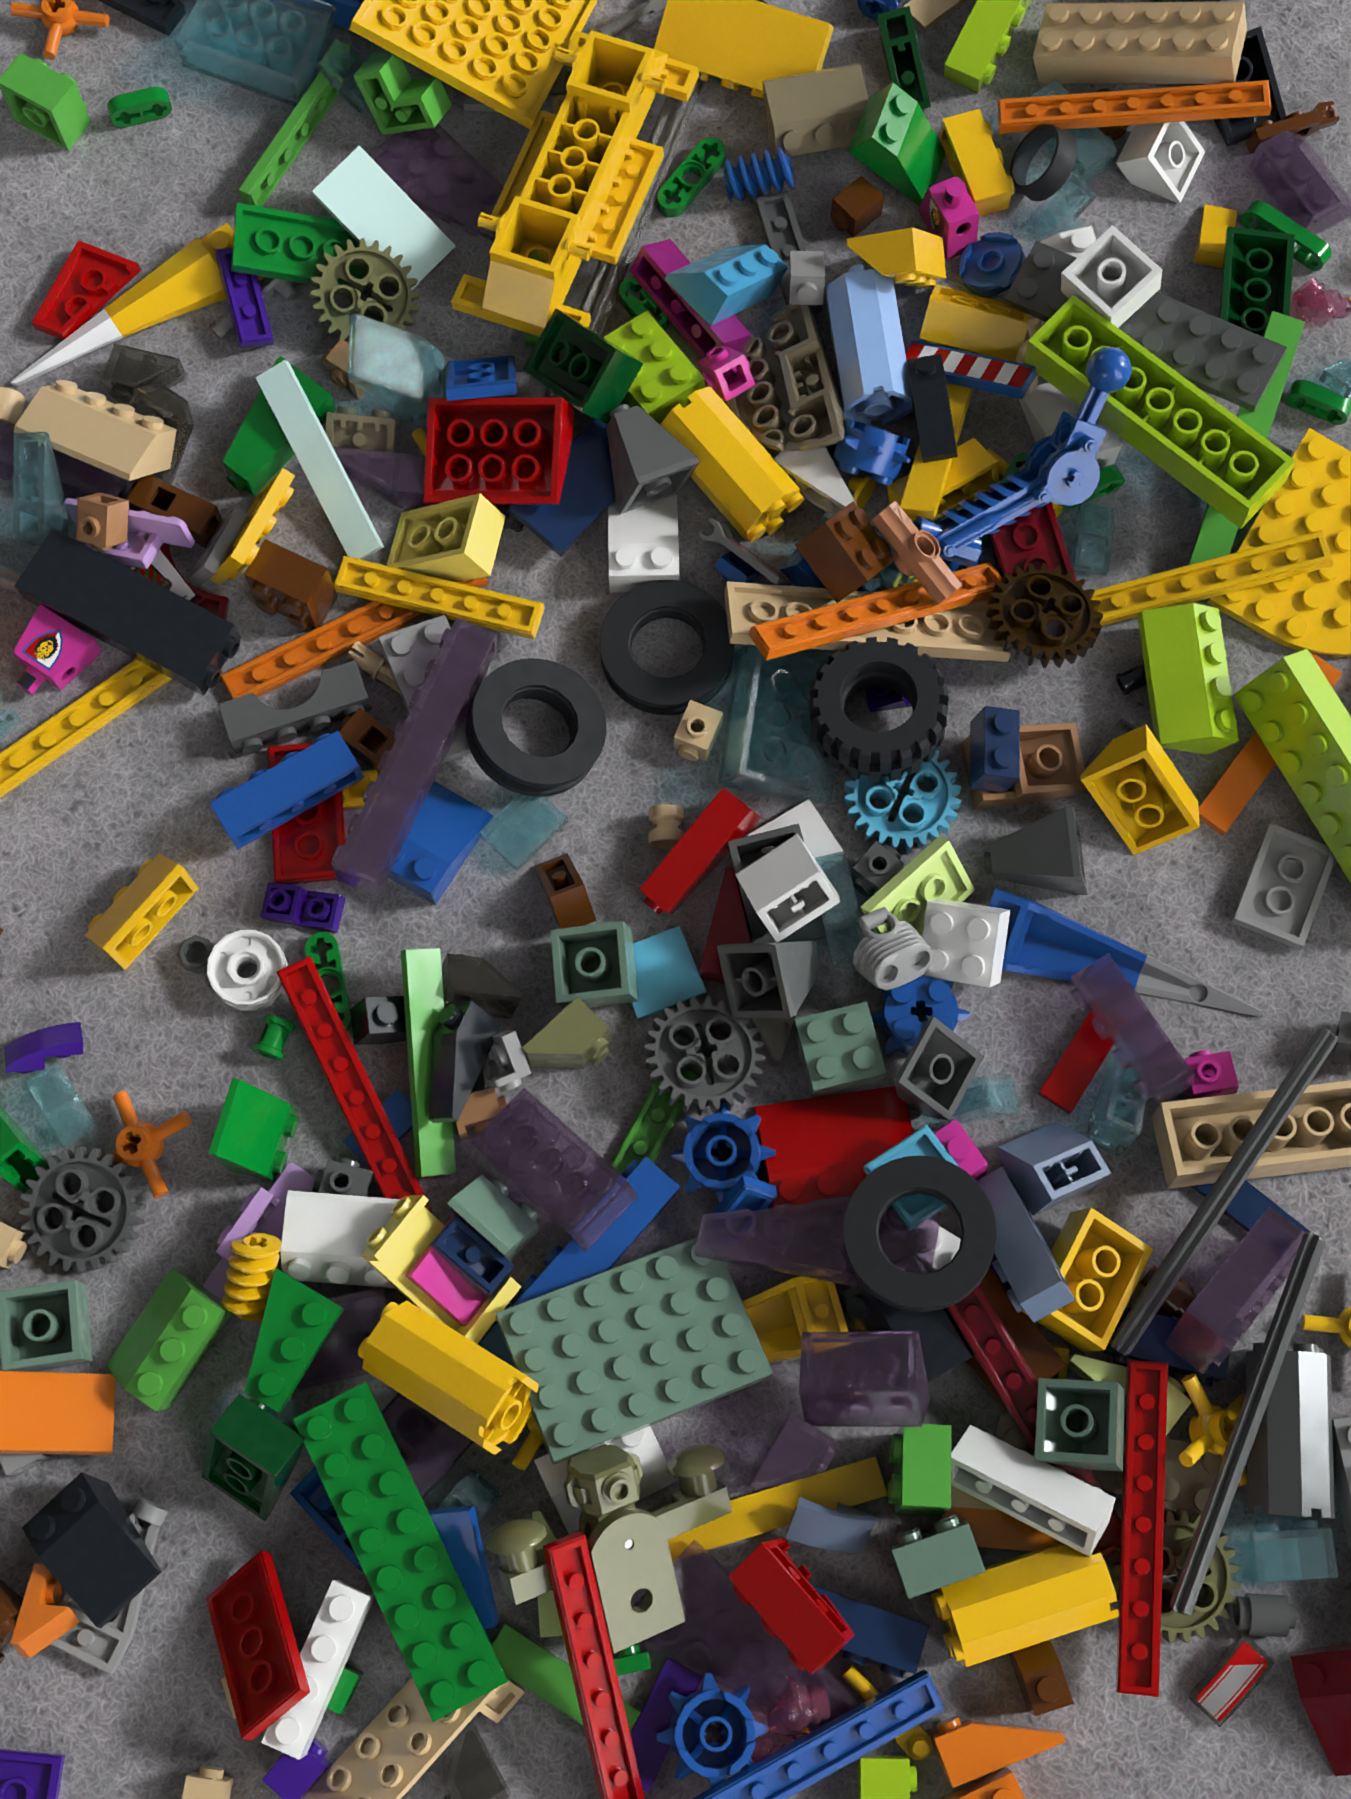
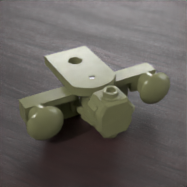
M603 1444L569 1459L567 1466L568 1476L563 1484L567 1503L582 1509L579 1518V1531L586 1536L613 1654L685 1622L668 1540L732 1512L727 1487L716 1480L715 1470L721 1467L726 1460V1456L721 1449L712 1445L702 1444L686 1447L674 1454L668 1462L667 1471L672 1476L679 1478L681 1490L671 1494L672 1502L674 1503L671 1504L667 1501L646 1511L635 1508L634 1505L639 1500V1484L643 1477L640 1459L636 1454L627 1452L616 1445ZM522 1518L505 1522L496 1527L486 1540V1549L491 1553L499 1554L501 1566L497 1568L503 1593L515 1605L552 1590L544 1550L536 1551L535 1548L545 1538L547 1531L542 1523L533 1519ZM644 1588L646 1595L642 1603L631 1607L633 1594L637 1590Z

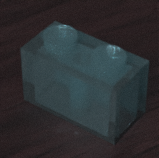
M1317 1520L1293 1521L1294 1529L1279 1530L1278 1522L1254 1523L1255 1531L1243 1532L1249 1581L1275 1582L1338 1578L1332 1528L1318 1527Z

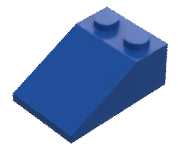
M432 780L390 826L370 856V860L376 871L436 905L492 820L493 815Z

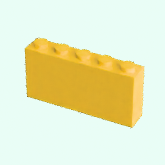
M667 0L654 50L667 53L670 59L699 67L698 80L708 82L709 76L721 79V87L738 92L739 87L743 86L752 89L750 96L764 100L762 81L822 69L834 27L830 23L756 0Z

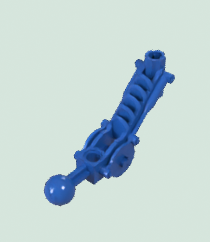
M1103 347L1092 354L1087 362L1085 371L1090 386L1077 415L1063 410L1053 434L1043 437L1033 445L1027 455L1025 468L1022 471L1008 474L1005 476L1008 480L1004 482L992 483L989 485L992 489L988 491L976 492L973 494L976 498L972 500L960 501L958 503L960 507L944 510L942 512L944 516L935 521L920 516L912 521L918 530L928 531L937 539L940 545L939 556L941 558L970 567L978 561L982 552V540L980 537L1001 531L998 527L1017 522L1014 518L1031 514L1030 509L1034 507L1040 508L1051 502L1073 506L1084 502L1093 494L1100 479V469L1095 456L1107 433V430L1096 424V421L1109 393L1122 389L1130 379L1132 366L1129 357L1124 351L1115 347Z

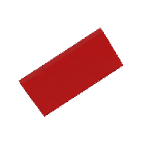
M312 742L268 746V770L279 764L281 759L287 754L295 751L301 752L311 746ZM342 791L272 830L274 883L289 885L349 879Z
M262 1550L206 1597L241 1739L249 1741L254 1740L310 1693L272 1555Z

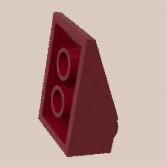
M1351 1644L1310 1648L1296 1653L1290 1657L1299 1696L1335 1776L1351 1775Z

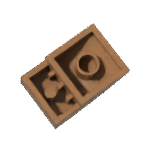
M1076 722L1020 725V778L1005 793L970 789L973 810L1048 801L1087 792V788L1080 780V775L1085 771ZM969 734L961 745L970 788Z

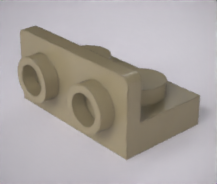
M337 406V413L327 412L325 433L337 455L394 461L397 427H400V420L392 419V412L371 410V416L358 415V408Z

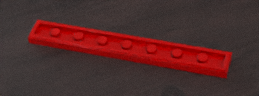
M311 956L276 971L370 1171H373V1177L383 1198L401 1199L404 1196L409 1197V1195L425 1196ZM427 1202L424 1207L434 1215L429 1203Z
M1127 1360L1116 1692L1159 1697L1168 1363Z
M578 1531L543 1545V1550L600 1799H645L585 1534Z

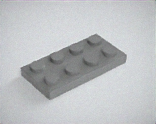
M442 615L378 637V643L430 767L470 754L471 751L466 737V718L478 690L446 616Z

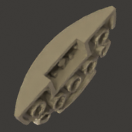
M788 304L770 317L771 326L760 337L752 336L741 352L746 356L750 364V372L755 385L737 397L728 400L730 410L763 447L778 451H807L843 440L845 430L844 416L833 370L810 305Z

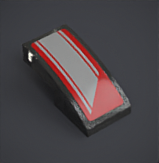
M1243 1632L1219 1656L1215 1667L1191 1690L1189 1699L1220 1728L1255 1690L1275 1664V1661Z

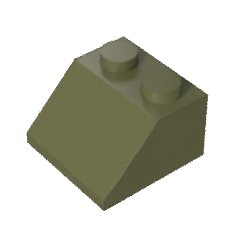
M577 996L524 1045L522 1050L531 1068L584 1069L590 1063L596 1066L610 1052L607 1048L611 1044L609 1028Z

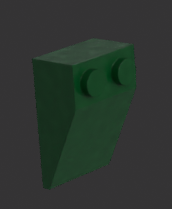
M555 308L522 369L557 395L564 398L579 411L608 424L611 419L610 412L620 406L643 363L606 338Z
M239 1393L209 1430L202 1478L266 1521L301 1455L305 1438L299 1434L297 1427L290 1422H280L270 1415L268 1409L261 1402L252 1398L248 1400Z

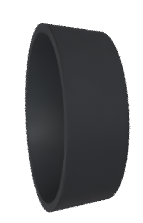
M1049 124L1040 125L1030 131L1018 145L1011 161L1010 176L1013 179L1014 186L1027 198L1036 202L1046 200L1054 195L1067 181L1074 168L1078 150L1075 137L1070 132ZM1056 136V149L1048 168L1036 181L1026 185L1027 171L1034 155L1046 141Z

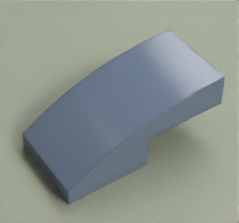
M799 1497L785 1538L825 1550L863 1553L876 1521V1516L838 1503L837 1509L833 1510Z

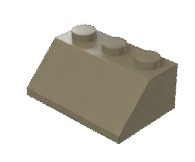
M859 63L762 81L768 144L775 157L777 147H781L785 156L790 154L791 157L851 145L868 101L865 81Z

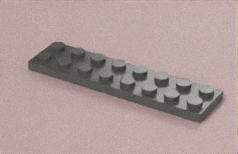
M1036 241L1005 297V305L1047 322L1069 300L1061 292V272L1076 257ZM1156 292L1119 327L1120 330L1199 389L1252 412H1255L1287 350V347L1159 292Z

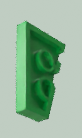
M275 1268L244 1392L274 1411L281 1413L344 1308Z

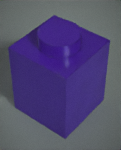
M314 1738L306 1756L298 1760L283 1753L262 1781L282 1799H302L331 1764L325 1757L328 1750L321 1742Z

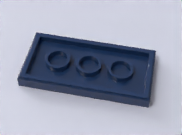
M594 419L572 442L559 505L511 504L509 506L508 512L560 557L616 500L606 428L608 424Z

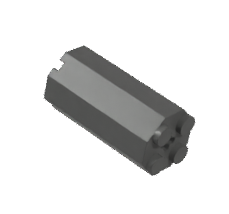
M1253 1343V1351L1246 1352V1391L1264 1343ZM1293 1344V1351H1286L1247 1459L1248 1514L1320 1518L1321 1510V1518L1335 1519L1331 1356L1323 1353V1348H1318L1316 1344Z

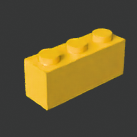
M980 109L943 118L939 140L946 152L945 155L953 175L959 177L965 183L966 190L977 207L980 217L1008 209L1011 196L1015 193V187L1012 177L1006 175L1004 170L1002 152L1000 148H995L993 143L991 125L989 121L984 120Z
M975 438L956 446L958 457L952 460L935 520L944 516L942 513L944 510L960 507L958 504L960 501L972 500L976 498L973 494L978 491H988L992 489L989 485L999 482L998 461ZM910 474L897 479L891 486H887L889 504L896 501L900 506Z

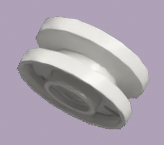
M239 930L226 935L214 946L208 958L207 976L212 989L228 1006L240 1011H258L271 1006L283 994L284 988L276 971L287 967L288 963L280 946L269 935L257 930ZM245 965H257V971L252 977H240V971Z

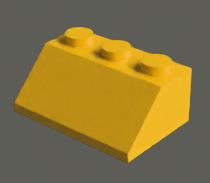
M911 227L846 239L847 246L883 276L894 278L895 283H905L906 286L916 285V288L920 289L936 286V280L946 279L943 237Z
M936 284L929 299L919 338L926 340L928 344L942 347L948 345L959 348L961 351L979 353L1015 362L1017 353L1025 341L1028 331L1027 321L1031 319V315L1005 305V301Z
M1147 724L1114 738L1080 775V780L1133 855L1200 828L1198 800Z
M158 853L154 858H150L142 864L138 870V876L129 886L122 887L113 898V904L104 914L100 913L92 919L84 936L116 964L126 970L199 888L180 864Z

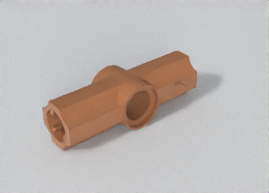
M896 501L872 519L871 522L895 551L893 559L896 567L907 576H915L937 605L962 586L939 556L940 545L937 539L928 531L918 530Z

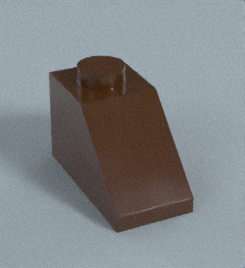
M568 853L534 866L560 929L586 926L597 921L585 885Z
M1050 1640L1009 1653L1028 1713L1038 1716L1074 1704L1061 1662Z

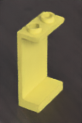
M424 1195L404 1196L391 1209L390 1214L392 1217L384 1227H378L366 1240L368 1247L360 1256L415 1306L478 1344L496 1321V1313L506 1308L521 1286L512 1277L506 1276L494 1292L485 1300L466 1326H460L406 1277V1274L444 1228V1225L424 1207L429 1201Z

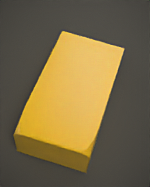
M1204 204L1193 263L1223 269L1227 227H1235L1237 210Z

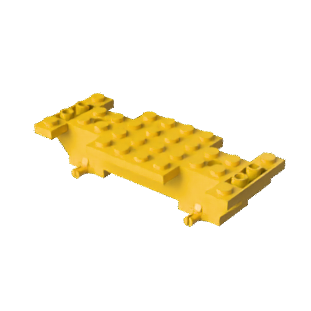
M592 30L589 34L575 31L568 49L558 46L555 51L554 61L572 67L571 75L566 83V97L557 115L543 110L539 111L491 215L484 212L480 213L477 226L496 232V238L489 251L491 261L487 281L463 274L451 300L452 308L538 337L542 334L555 308L589 327L591 323L590 313L562 304L582 259L589 261L590 257L616 265L664 156L663 147L636 138L656 93L688 102L699 77V67L670 59L667 53Z

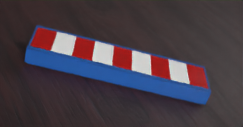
M914 340L911 341L905 351L906 361L907 359L941 354L946 383L1017 399H1023L1037 376L1036 366Z

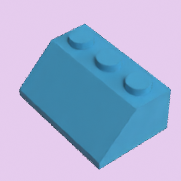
M766 244L728 246L667 274L664 280L712 326L773 295L788 266Z

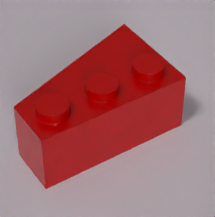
M781 1537L763 1542L728 1578L735 1585L733 1591L740 1601L747 1606L752 1605L762 1617L760 1623L767 1633L774 1638L779 1637L789 1649L787 1654L794 1665L800 1670H807L809 1674H812L822 1669L855 1634L826 1594L821 1596L808 1582L812 1574L807 1567L802 1564L797 1568L786 1551L791 1545L786 1538Z

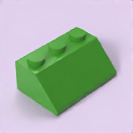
M172 1267L106 1366L124 1390L155 1412L169 1409L233 1313L222 1307L220 1298L177 1268Z

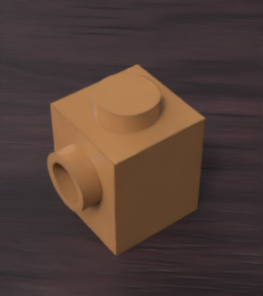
M100 492L77 498L76 540L89 543L92 549L100 551L112 550L114 545L127 542L129 500Z

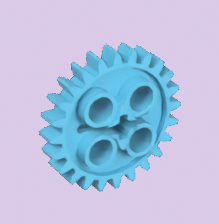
M939 750L935 751V755L929 762L921 760L920 769L916 771L911 781L908 793L902 801L894 822H889L888 817L895 806L897 795L900 794L904 786L908 771H903L901 779L890 781L889 776H881L880 782H869V776L862 774L859 780L848 776L852 781L845 782L844 791L850 794L844 797V805L853 807L848 810L847 818H858L854 827L855 831L867 829L865 841L876 836L879 838L878 843L883 846L887 841L891 843L893 849L897 850L898 845L903 844L906 852L910 853L913 843H917L918 847L924 850L927 844L926 838L933 842L939 837L938 831L944 834L949 832L950 825L948 822H955L958 815L953 810L959 809L961 800L955 798V796L960 794L961 786L952 785L956 781L957 772L946 773L950 761L945 760L940 763L937 761ZM927 782L933 786L934 790L932 792H923L918 788L917 784ZM877 798L882 799L886 802L887 807L877 809L870 804V801ZM910 812L915 813L921 821L909 823L904 819L903 815Z

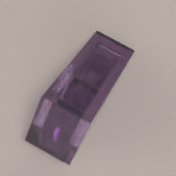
M333 447L348 478L392 505H397L400 509L406 511L428 506V504L423 503L426 456Z

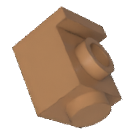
M340 339L334 348H329L323 356L322 365L328 368L330 379L342 388L349 386L353 397L358 400L378 376L374 358L343 339Z
M493 1087L470 1093L463 1111L456 1122L462 1141L469 1139V1131L474 1130L476 1135L495 1131L497 1129L496 1124L504 1122L503 1119L510 1117L505 1096L497 1097Z

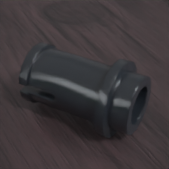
M1144 660L1142 664L1123 673L1116 674V681L1124 695L1147 685Z

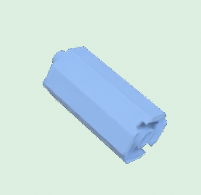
M854 265L849 268L847 273L827 283L824 287L844 420L849 418L855 421L854 424H857L859 421L871 425V420L882 419L883 425H889L912 412L911 402L913 400L893 278L883 276L875 269H868L866 265Z

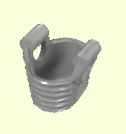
M885 907L858 918L865 937L854 951L853 964L856 971L860 972L869 982H872L876 988L888 991L907 984L925 973L931 964L933 952L912 925L905 921H898ZM887 922L892 927L891 931L885 934H877L871 931V929Z

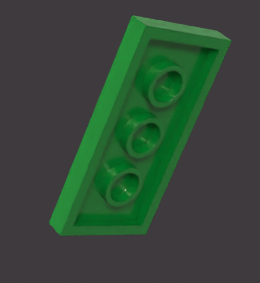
M236 202L231 271L309 284L311 277H320L314 271L316 264L326 266L322 260L324 253L334 257L332 249L336 244L345 251V243L348 239L351 240L355 248L358 247L359 243L336 220ZM352 265L349 267V272L354 278L362 279L366 277L364 270L360 266ZM337 280L339 284L346 285L344 280Z

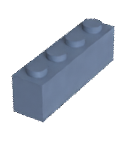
M1002 1166L977 1180L992 1205L996 1219L997 1241L994 1253L997 1260L993 1261L992 1265L1003 1283L1009 1281L1012 1289L1006 1291L1016 1311L1019 1313L1025 1310L1034 1323L1074 1301L1075 1298L1028 1207L1004 1167Z

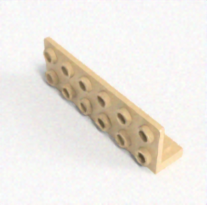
M507 1676V1683L433 1722L411 1677L302 1799H401L478 1712H481L498 1724L525 1691L513 1679Z

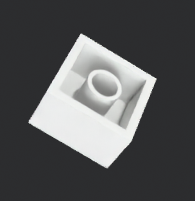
M1112 225L1061 272V292L1069 299L1075 295L1119 328L1160 289L1162 269Z
M939 898L928 901L923 939L931 947L933 957L930 966L923 976L988 988L999 984L1001 981L1010 910Z

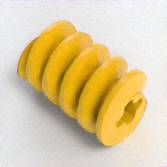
M252 1233L245 1238L236 1239L231 1243L230 1248L234 1253L228 1259L231 1267L226 1271V1278L229 1281L224 1284L223 1290L226 1295L222 1297L221 1305L240 1319L252 1322L262 1321L275 1268L280 1258L278 1252L281 1249L282 1243L279 1238L267 1233Z

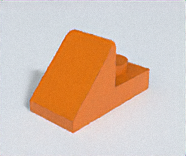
M34 1563L10 1644L23 1658L33 1657L79 1623V1619L69 1607L55 1606L61 1599L62 1585L44 1564Z

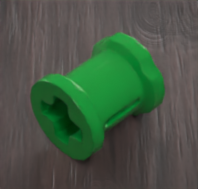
M265 1014L263 1018L265 1026L258 1043H253L251 1050L261 1056L282 1061L284 1058L282 1050L289 1033L294 1032L296 1026L283 1018Z

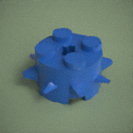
M845 418L844 438L837 442L832 459L836 460L835 466L842 471L859 475L860 469L868 471L867 476L872 477V480L891 486L893 479H898L902 464H913L914 458L906 453L911 439L901 435L898 442L899 436L892 434L890 431L859 421L856 428H854L855 421Z
M922 975L900 987L888 991L881 989L886 1000L882 1010L871 1014L873 1023L881 1025L883 1034L888 1039L883 1051L887 1056L898 1050L908 1055L929 1016H934L952 1031L955 1029L957 1022L970 1017L969 1011L958 1008L956 997L951 991L954 981H943ZM915 1010H920L922 1014L926 1015L924 1022H919L918 1016L911 1014Z
M720 1102L718 1113L707 1115L702 1118V1121L687 1116L684 1121L690 1133L685 1138L684 1148L671 1152V1158L685 1162L686 1167L691 1172L684 1190L690 1194L704 1188L711 1193H715L719 1203L743 1175L758 1180L757 1176L761 1170L762 1161L775 1156V1150L760 1145L755 1134L761 1122V1117L757 1114L746 1120H741L738 1116L729 1113L724 1102ZM721 1147H727L732 1154L724 1162H720L718 1157H715V1153H720Z
M705 1673L701 1688L698 1691L691 1692L686 1697L673 1691L669 1694L668 1697L675 1711L671 1716L669 1728L656 1734L658 1742L672 1745L673 1752L680 1760L674 1775L676 1780L680 1781L689 1774L696 1772L703 1777H707L712 1788L723 1782L726 1775H733L740 1769L744 1770L754 1764L751 1759L756 1744L754 1740L769 1730L768 1724L754 1721L753 1714L745 1705L751 1690L747 1685L731 1694L719 1690L712 1673ZM718 1723L720 1727L716 1731L720 1733L719 1739L717 1741L711 1739L705 1741L704 1737L707 1734L704 1730L708 1724L714 1726Z

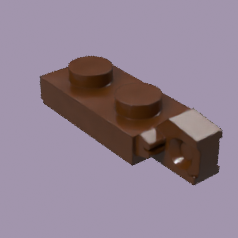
M1333 101L1318 103L1313 111L1303 113L1300 110L1289 114L1284 120L1275 123L1272 120L1260 123L1254 128V132L1245 144L1249 152L1253 154L1310 136L1314 131L1335 125L1340 117Z

